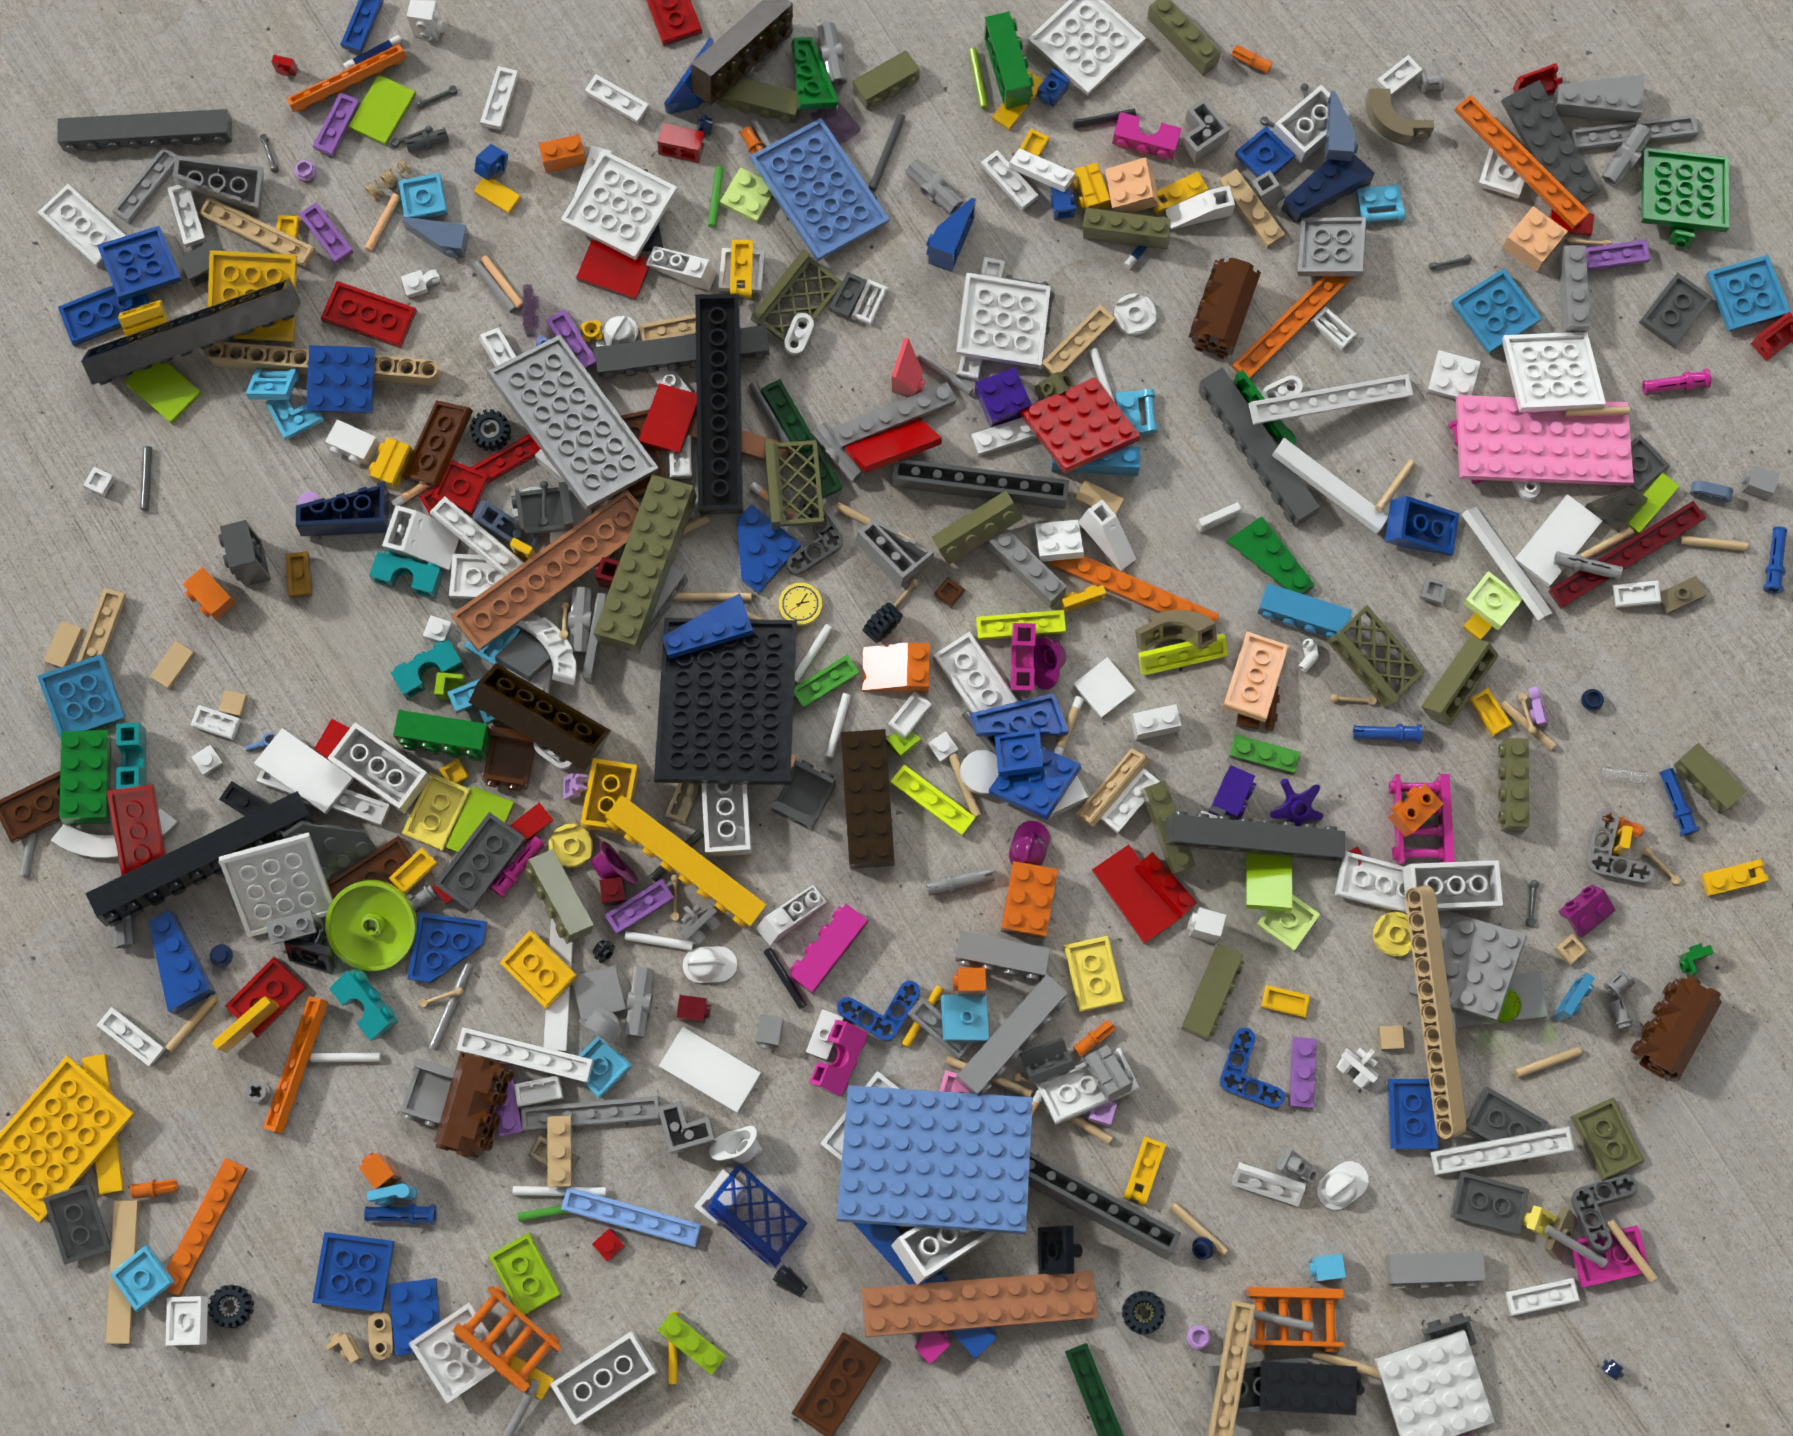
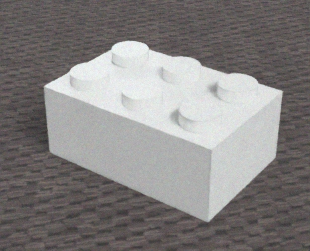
M1322 85L1277 121L1273 129V133L1295 154L1294 158L1300 164L1326 143L1327 108L1330 93ZM1344 108V110H1345V112H1346V114H1347V116H1348V118H1349V117H1350V113Z

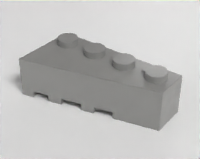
M1645 74L1559 84L1553 95L1552 104L1559 116L1620 123L1636 122L1643 110Z
M175 155L173 171L175 184L260 216L264 182L263 167Z

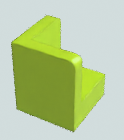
M437 672L434 694L438 699L449 700L447 692L466 685L467 679L463 674Z
M912 732L906 739L899 734L894 735L892 733L886 738V744L902 760L921 744V738L919 736L916 737Z

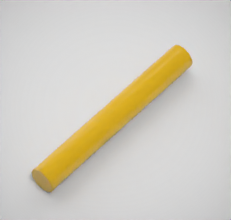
M936 985L927 1001L932 1006H935L944 989ZM914 1022L901 1044L910 1048L922 1027Z
M668 1341V1384H677L678 1348Z

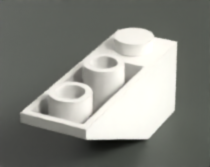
M1225 186L1201 193L1165 209L1167 218L1171 219V230L1231 216L1235 202L1230 186Z
M654 246L646 263L647 266L681 282L709 291L718 273L708 259Z
M1103 500L1089 508L1078 523L1116 567L1122 571L1136 561V557L1117 516Z
M812 885L765 916L756 929L771 946L825 905L827 901L816 887Z

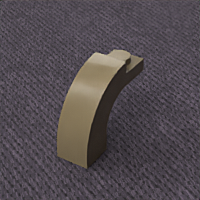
M1369 89L1366 96V111L1372 126L1379 134L1390 141L1404 145H1410L1413 137L1417 139L1431 137L1434 130V120L1405 119L1394 111L1391 104L1390 89Z
M1171 610L1148 617V624L1135 630L1137 648L1141 651L1170 639L1188 641L1198 649L1217 641L1216 623L1203 614L1187 610Z

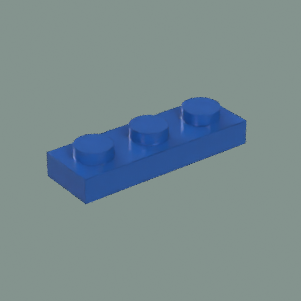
M384 0L358 1L340 43L342 48L362 54Z

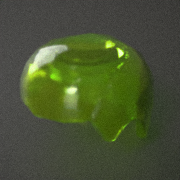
M1509 989L1498 1020L1500 1023L1512 1022L1520 1015L1522 1001L1514 990Z

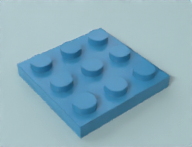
M1769 255L1708 271L1706 274L1728 332L1781 318L1790 311Z
M1505 268L1451 302L1452 307L1487 354L1503 345L1502 339L1504 335H1520L1542 320V317Z
M104 654L37 676L60 739L61 731H85L126 717Z

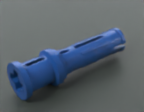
M1781 526L1773 527L1769 565L1765 568L1767 577L1763 590L1772 594L1784 591L1782 579L1786 573L1783 560L1787 529Z
M1398 724L1396 727L1353 725V739L1395 740L1398 743L1413 741L1417 744L1422 742V724H1417V726Z
M1669 768L1659 772L1674 809L1673 818L1677 819L1681 830L1680 836L1683 837L1698 832L1700 828L1695 824L1692 808L1687 806L1674 769Z
M411 1204L409 1207L366 1206L364 1209L365 1221H404L411 1225L416 1223L435 1225L437 1219L436 1204H431L430 1206Z

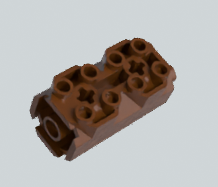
M1225 258L1214 261L1188 336L1192 338V342L1195 344L1194 349L1199 352L1207 351L1213 353L1220 359H1226L1227 355L1233 354L1261 274L1258 269L1257 272L1253 271L1254 266L1251 263L1237 258H1229L1228 262H1224Z
M1688 976L1687 979H1675L1672 983L1669 982L1662 992L1665 995L1661 1002L1658 1001L1652 1010V1013L1656 1015L1651 1022L1647 1021L1641 1030L1643 1036L1640 1041H1635L1630 1050L1634 1054L1633 1058L1636 1061L1641 1059L1639 1062L1641 1067L1661 1078L1666 1074L1670 1076L1669 1081L1676 1082L1681 1078L1722 1003L1719 999L1721 996L1720 992L1713 988H1705L1700 985L1701 982L1695 977Z
M460 1051L434 1139L436 1148L455 1151L456 1154L478 1158L479 1154L482 1155L485 1151L492 1149L494 1144L493 1135L495 1129L500 1124V1115L496 1114V1108L498 1105L503 1106L506 1103L507 1087L514 1076L513 1070L509 1069V1064Z

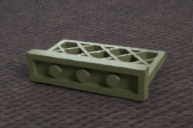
M803 249L754 310L750 320L755 324L766 325V329L784 342L783 329L790 328L791 324L783 325L781 314L793 313L795 317L796 312L808 311V315L814 321L838 291L842 281L812 259L810 253ZM809 264L817 269V277L806 278L805 269ZM830 279L836 284L832 290L823 291L822 280ZM819 281L820 291L808 292L807 282ZM804 282L805 293L793 294V284ZM821 295L822 303L820 306L810 307L809 296ZM806 297L807 307L795 308L794 298ZM791 298L792 309L781 310L779 302L782 299ZM778 314L780 325L771 326L765 320L769 315ZM804 323L798 324V326L802 327V329L806 328V325ZM796 342L790 343L791 347H794Z
M773 440L765 441L764 451L771 530H780V527L824 524L817 440L773 443ZM804 447L813 448V454L808 459L799 453ZM778 449H788L793 454L785 461L779 456ZM795 456L804 462L798 470L789 464ZM807 465L815 471L810 480L801 474ZM785 467L795 473L788 481L780 476V472ZM797 476L806 482L800 491L791 484ZM809 485L817 491L812 500L803 494ZM787 487L796 493L790 501L782 496V492ZM799 496L808 503L802 511L793 505ZM812 506L819 512V518H809L804 513ZM789 507L798 513L794 519L784 520V513Z
M1368 605L1364 606L1336 634L1327 640L1330 646L1384 708L1394 704L1399 699V696L1425 672ZM1366 614L1371 619V627L1361 626V616ZM1348 629H1356V641L1350 640L1346 636L1345 632ZM1361 630L1371 631V642L1361 641ZM1376 632L1383 633L1385 644L1376 643ZM1361 645L1371 646V657H1364L1361 653ZM1376 647L1385 648V659L1376 658ZM1390 648L1396 649L1399 652V660L1390 659ZM1376 662L1385 663V674L1377 672ZM1390 663L1399 664V676L1390 675ZM1404 665H1410L1416 673L1412 677L1404 676ZM1390 679L1399 680V690L1397 692L1390 687Z

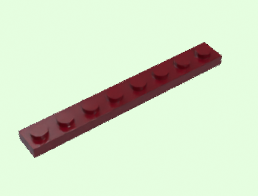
M1693 500L1596 561L1622 566L1623 570L1703 522L1706 517ZM1578 571L1552 587L1548 592L1559 608L1562 609L1611 578Z

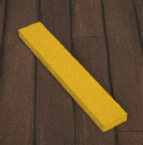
M107 1054L82 1058L83 1068L112 1093ZM117 1136L95 1161L99 1195L125 1191Z

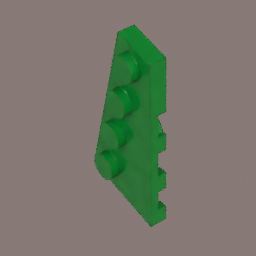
M813 37L793 38L791 47L798 109L837 108L839 100Z
M1243 369L1236 374L1233 383L1247 403L1265 399ZM1281 420L1262 423L1278 444L1284 438L1293 445L1296 444L1294 433L1287 429Z
M1262 516L1226 541L1229 546L1237 549L1244 558L1249 559L1258 566L1260 571L1273 578L1274 582L1280 587L1301 594L1314 587L1313 581Z

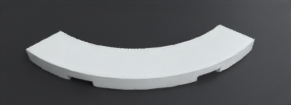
M531 613L516 625L534 635L547 649L553 665L552 680L574 685L576 660L574 659L573 649L569 641L559 637L560 630L547 618H541L534 613Z
M159 809L164 838L179 822L162 809ZM63 825L51 839L52 842L60 847L82 856L100 859L118 858L114 835L89 834L79 831L70 825Z

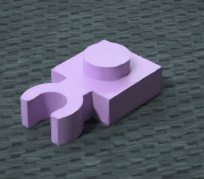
M1538 686L1528 688L1532 700L1533 709L1530 710V715L1533 723L1536 722L1540 727L1549 725L1540 688Z
M572 773L563 777V799L573 800L581 796L582 791L587 790V786L583 784L587 774Z
M1109 1102L1081 1115L1090 1114L1089 1121L1111 1127L1117 1103Z

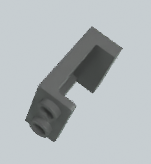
M559 482V487L546 488V518L548 519L546 526H542L539 523V519L542 517V489L520 492L519 488H515V496H511L513 509L518 511V516L514 517L515 528L516 530L520 529L521 536L569 531L573 528L569 490L565 482Z
M796 760L791 772L790 785H784L777 800H774L771 810L812 831L836 786V780L833 779L834 776L825 770L819 772L813 769L814 766L804 760L801 762Z

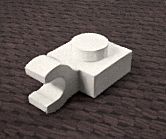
M436 269L428 271L425 275L419 270L401 276L408 299L429 292L427 286L441 282Z

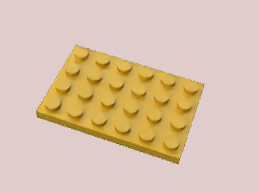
M66 1055L0 1132V1189L38 1223H43L48 1217L43 1198L73 1188L136 1114L74 1059Z

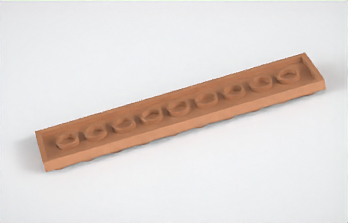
M626 489L451 615L452 620L479 652L599 565L602 557L609 558L624 547L631 533L640 504Z
M1092 1270L1076 1271L1074 1274H1038L861 1289L865 1338L1098 1318Z

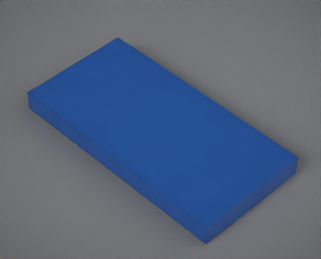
M112 285L58 306L71 343L73 346L122 328L118 319L119 313L149 304L150 301L147 293L119 301Z

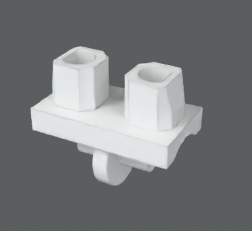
M1348 1048L1342 1052V1058L1337 1068L1346 1075L1354 1066L1360 1073L1353 1081L1361 1089L1370 1082L1374 1083L1379 1075L1366 1064L1367 1062L1374 1067L1378 1063L1371 1057L1375 1052L1372 1048L1367 1053L1361 1048L1356 1051L1362 1059Z

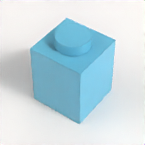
M1342 1254L1311 1258L1312 1263L1308 1264L1310 1277H1314L1315 1282L1346 1278Z

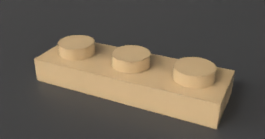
M571 1116L547 1117V1187H572Z

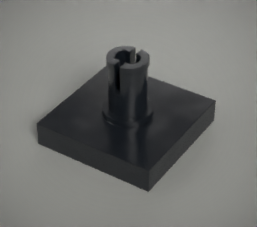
M315 927L316 933L311 934L309 941L296 938L284 942L290 962L329 974L333 973L335 963L331 948L322 945L326 936L325 930L320 929L318 932L319 928Z
M1073 1226L1038 1227V1273L1047 1275L1074 1274V1258L1082 1256L1083 1248L1080 1244H1074Z

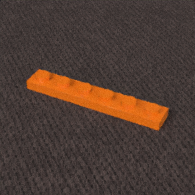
M400 44L300 91L286 98L293 112L304 111L312 103L322 102L333 93H341L352 84L362 83L366 77L372 74L378 75L391 65L401 64L407 56Z
M308 997L263 1126L264 1129L282 1134L287 1126L288 1116L295 1103L298 1087L303 1080L306 1064L311 1057V1050L315 1039L318 1037L321 1021L326 1014L328 1004L326 1000Z
M228 1158L224 1159L167 1267L168 1272L175 1280V1283L166 1289L167 1291L181 1296L248 1168Z

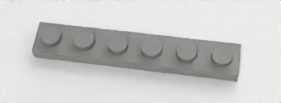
M945 382L831 428V433L841 450L846 445L956 403V398L948 383Z

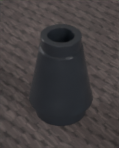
M782 1265L772 1278L776 1282V1286L799 1298L808 1288L790 1266L787 1268L785 1265Z

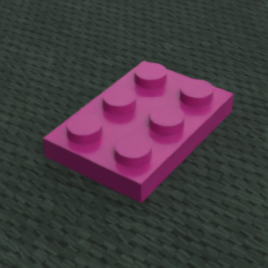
M1638 1225L1621 1229L1649 1265ZM1611 1231L1609 1232L1612 1238L1610 1249L1604 1254H1599L1608 1260L1604 1268L1570 1249L1581 1287L1643 1273ZM1597 1234V1240L1595 1243L1600 1244L1602 1247H1604L1606 1241H1601L1599 1235ZM1586 1237L1575 1239V1241L1591 1249Z

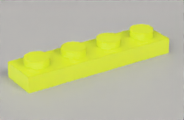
M1064 610L976 617L978 640L1011 638L1012 623H1036V636L1066 633Z
M1224 633L1217 634V641L1201 649L1187 641L1138 653L1142 676L1228 656L1227 641Z
M906 765L901 767L890 782V784L960 836H963L976 818Z

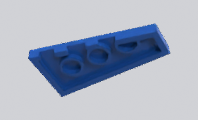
M739 593L663 635L662 641L668 659L752 635L753 629Z
M1054 693L970 714V720L976 736H995L1035 729L1040 730V736L1068 735L1069 732Z

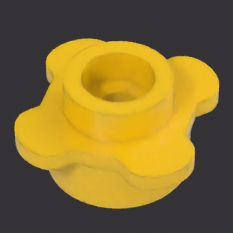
M587 321L581 324L582 338L586 343H589L591 340L600 341L603 339L600 321Z

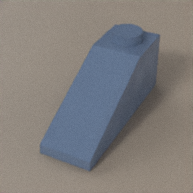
M1331 91L1327 108L1325 159L1351 161L1353 153H1357L1358 140H1355V131L1336 91Z
M410 217L402 218L406 230L450 258L465 257L469 237L466 225Z
M489 501L479 502L470 517L489 534L509 545L514 537L534 549L541 538L538 534L521 536L520 529L516 530L514 518Z

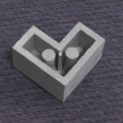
M1205 98L1187 110L1185 121L1192 131L1184 136L1181 148L1192 162L1195 163L1226 142L1230 128Z
M680 1101L658 1107L671 1154L716 1142L709 1117L687 1123L684 1108Z

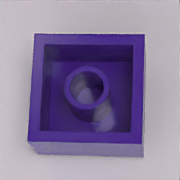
M1016 367L975 382V394L990 428L1022 418L1020 416L1021 410L1032 406Z
M1230 765L1208 813L1216 816H1230L1231 820H1239L1248 805L1244 801L1249 800L1256 787V783H1253L1255 775Z

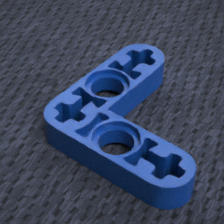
M914 981L904 982L883 1016L851 997L842 998L838 1002L837 1010L844 1019L885 1042L891 1041L902 1027L908 1016L907 1013L916 1003L920 995V988ZM910 986H913L916 994L908 997L907 1002L911 1003L909 1006L905 1002L897 1000L899 996L902 999L905 997V987L910 988ZM848 1002H851V1008L856 1011L858 1007L862 1008L856 1020L852 1018L855 1016L854 1013L850 1011L843 1013V1003L847 1005ZM895 1005H901L904 1007L905 1013L901 1017H895L892 1014V1008ZM864 1013L873 1015L874 1021L871 1025L866 1026L861 1023L860 1018ZM878 1018L882 1020L879 1023L881 1026H891L892 1035L887 1034L886 1037L883 1036V1031L878 1027L876 1032L872 1030L876 1026Z
M1240 1028L1233 1037L1220 1076V1087L1225 1092L1270 1108H1277L1285 1100L1282 1089L1244 1075L1255 1043V1034L1249 1028ZM1244 1032L1248 1034L1247 1038L1250 1039V1042L1247 1041L1243 1049L1248 1050L1247 1053L1240 1049H1234L1235 1045L1238 1048L1240 1047L1242 1040L1238 1036L1243 1035ZM1233 1054H1240L1243 1057L1244 1062L1241 1066L1232 1064L1231 1057ZM1230 1076H1233V1081L1241 1083V1079L1245 1080L1241 1086V1092L1237 1091L1239 1086L1232 1085L1230 1088L1227 1087V1082L1224 1081V1078L1228 1079ZM1254 1083L1257 1085V1095L1250 1096L1247 1094V1084ZM1263 1087L1267 1088L1265 1093L1272 1094L1274 1091L1277 1092V1097L1280 1100L1271 1103L1270 1097L1263 1096V1100L1259 1099L1263 1092Z

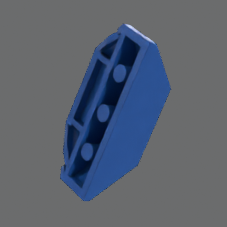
M708 38L695 59L714 44L712 38ZM691 65L664 102L665 111L668 114L699 108L701 103L705 102L692 93Z

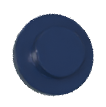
M702 115L701 119L697 121V130L704 132L705 136L710 135L713 120L708 118L707 115Z
M1588 689L1582 694L1581 703L1585 709L1596 711L1602 707L1604 697L1600 691Z
M224 944L216 945L210 952V961L217 967H225L233 959L231 948Z
M1203 1236L1197 1237L1193 1241L1192 1252L1198 1259H1209L1215 1253V1246L1210 1239Z
M1605 1359L1603 1361L1602 1370L1617 1381L1619 1377L1622 1378L1624 1376L1622 1372L1623 1367L1614 1359L1610 1361Z

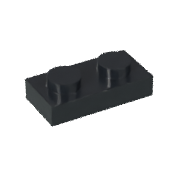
M233 781L230 782L219 798L221 802L244 816L269 805Z

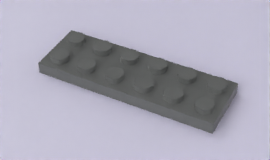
M1540 80L1501 100L1528 152L1579 202L1600 192Z

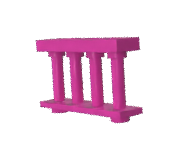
M1395 774L1392 781H1389V794H1393V805L1399 800L1402 801L1401 792H1408L1415 785L1419 788L1424 784L1434 794H1437V797L1443 802V805L1435 812V815L1439 818V824L1436 827H1419L1414 833L1408 835L1436 836L1440 838V846L1437 849H1404V835L1394 825L1395 847H1392V859L1396 860L1397 865L1402 866L1405 863V858H1438V860H1441V863L1455 862L1450 774H1440L1434 780V783H1401L1400 774Z

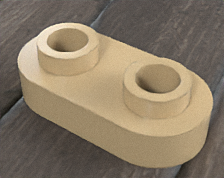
M376 1312L368 1320L369 1351L375 1359L385 1360L394 1352L392 1318L388 1313ZM379 1319L383 1321L381 1328L376 1327V1321ZM380 1343H383L385 1346L383 1352L377 1350V1346Z

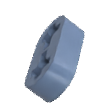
M1694 481L1691 485L1690 494L1701 499L1729 503L1732 501L1733 489L1715 483Z

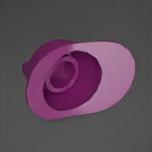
M1041 637L1035 641L1034 683L1042 690H1050L1056 685L1060 669L1066 662V652L1059 641H1052L1047 637Z
M1030 820L1018 826L1009 850L1011 864H1013V861L1038 866L1042 865L1050 840L1049 832L1043 824Z
M602 841L600 843L601 851L591 860V864L597 874L602 879L622 877L632 884H637L638 878L634 871L620 858L609 843Z

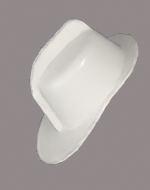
M624 315L611 318L601 331L603 339L596 342V347L635 342L638 336L637 324L634 320Z
M726 947L694 948L687 953L683 960L684 974L688 979L696 983L727 981L733 977L737 969L736 956Z
M746 1126L721 1134L716 1138V1142L711 1144L709 1149L710 1156L717 1161L733 1159L739 1163L750 1161L754 1156L762 1152V1148L756 1138V1128L754 1126Z
M1346 1161L1339 1164L1319 1181L1317 1195L1320 1202L1333 1210L1347 1207L1366 1191L1369 1183L1368 1174L1359 1163Z

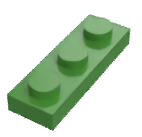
M847 654L795 686L794 696L802 708L805 709L858 676L859 671Z
M1235 734L1229 757L1294 775L1300 752Z

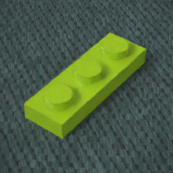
M670 1312L656 1330L710 1375L716 1371L726 1358L721 1351L673 1312Z

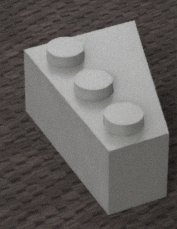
M872 519L857 532L855 543L901 588L931 563L935 551L923 548L911 538L907 539L897 534L898 531Z

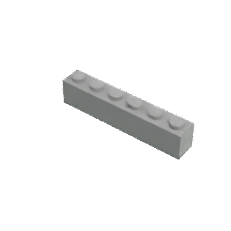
M1046 975L958 1073L955 1080L970 1093L976 1095L979 1093L985 1094L991 1088L992 1084L989 1082L994 1076L999 1078L1007 1069L1004 1065L1010 1059L1014 1061L1021 1054L1022 1050L1019 1048L1025 1042L1029 1045L1037 1036L1034 1031L1039 1026L1044 1028L1052 1019L1049 1014L1054 1009L1059 1011L1067 1002L1064 998L1068 992L1049 975Z

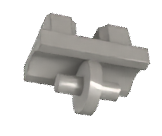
M697 904L691 910L686 905L683 909L687 914L681 920L684 924L688 921L690 922L680 933L683 937L689 938L698 945L706 937L699 930L704 923L711 930H714L722 923L716 914L717 910L709 904L696 916L702 908Z
M1289 1148L1286 1149L1285 1154L1278 1158L1277 1169L1292 1180L1301 1183L1306 1181L1312 1184L1318 1174V1171L1312 1168V1164Z

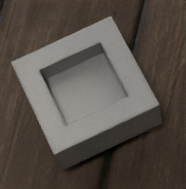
M1427 576L1420 599L1441 605L1448 582Z

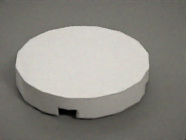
M1136 293L1125 295L1119 299L1115 306L1114 317L1116 318V326L1127 335L1139 336L1147 333L1155 324L1157 314L1155 305L1146 296H1140V294Z
M976 750L968 754L962 761L960 778L969 791L978 795L989 794V788L999 775L997 756L987 750Z

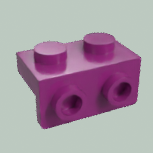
M1590 885L1585 887L1573 900L1565 903L1564 907L1558 912L1561 916L1568 919L1576 935L1583 938L1616 910L1605 890Z

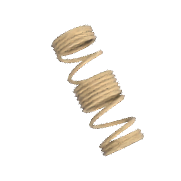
M402 159L397 162L399 171L390 167V171L386 170L380 175L382 181L377 178L375 179L378 189L371 184L365 186L366 191L374 200L379 198L374 189L383 195L376 180H379L388 189L398 183L391 169H394L405 178L398 163H400L408 175L411 174L410 168Z

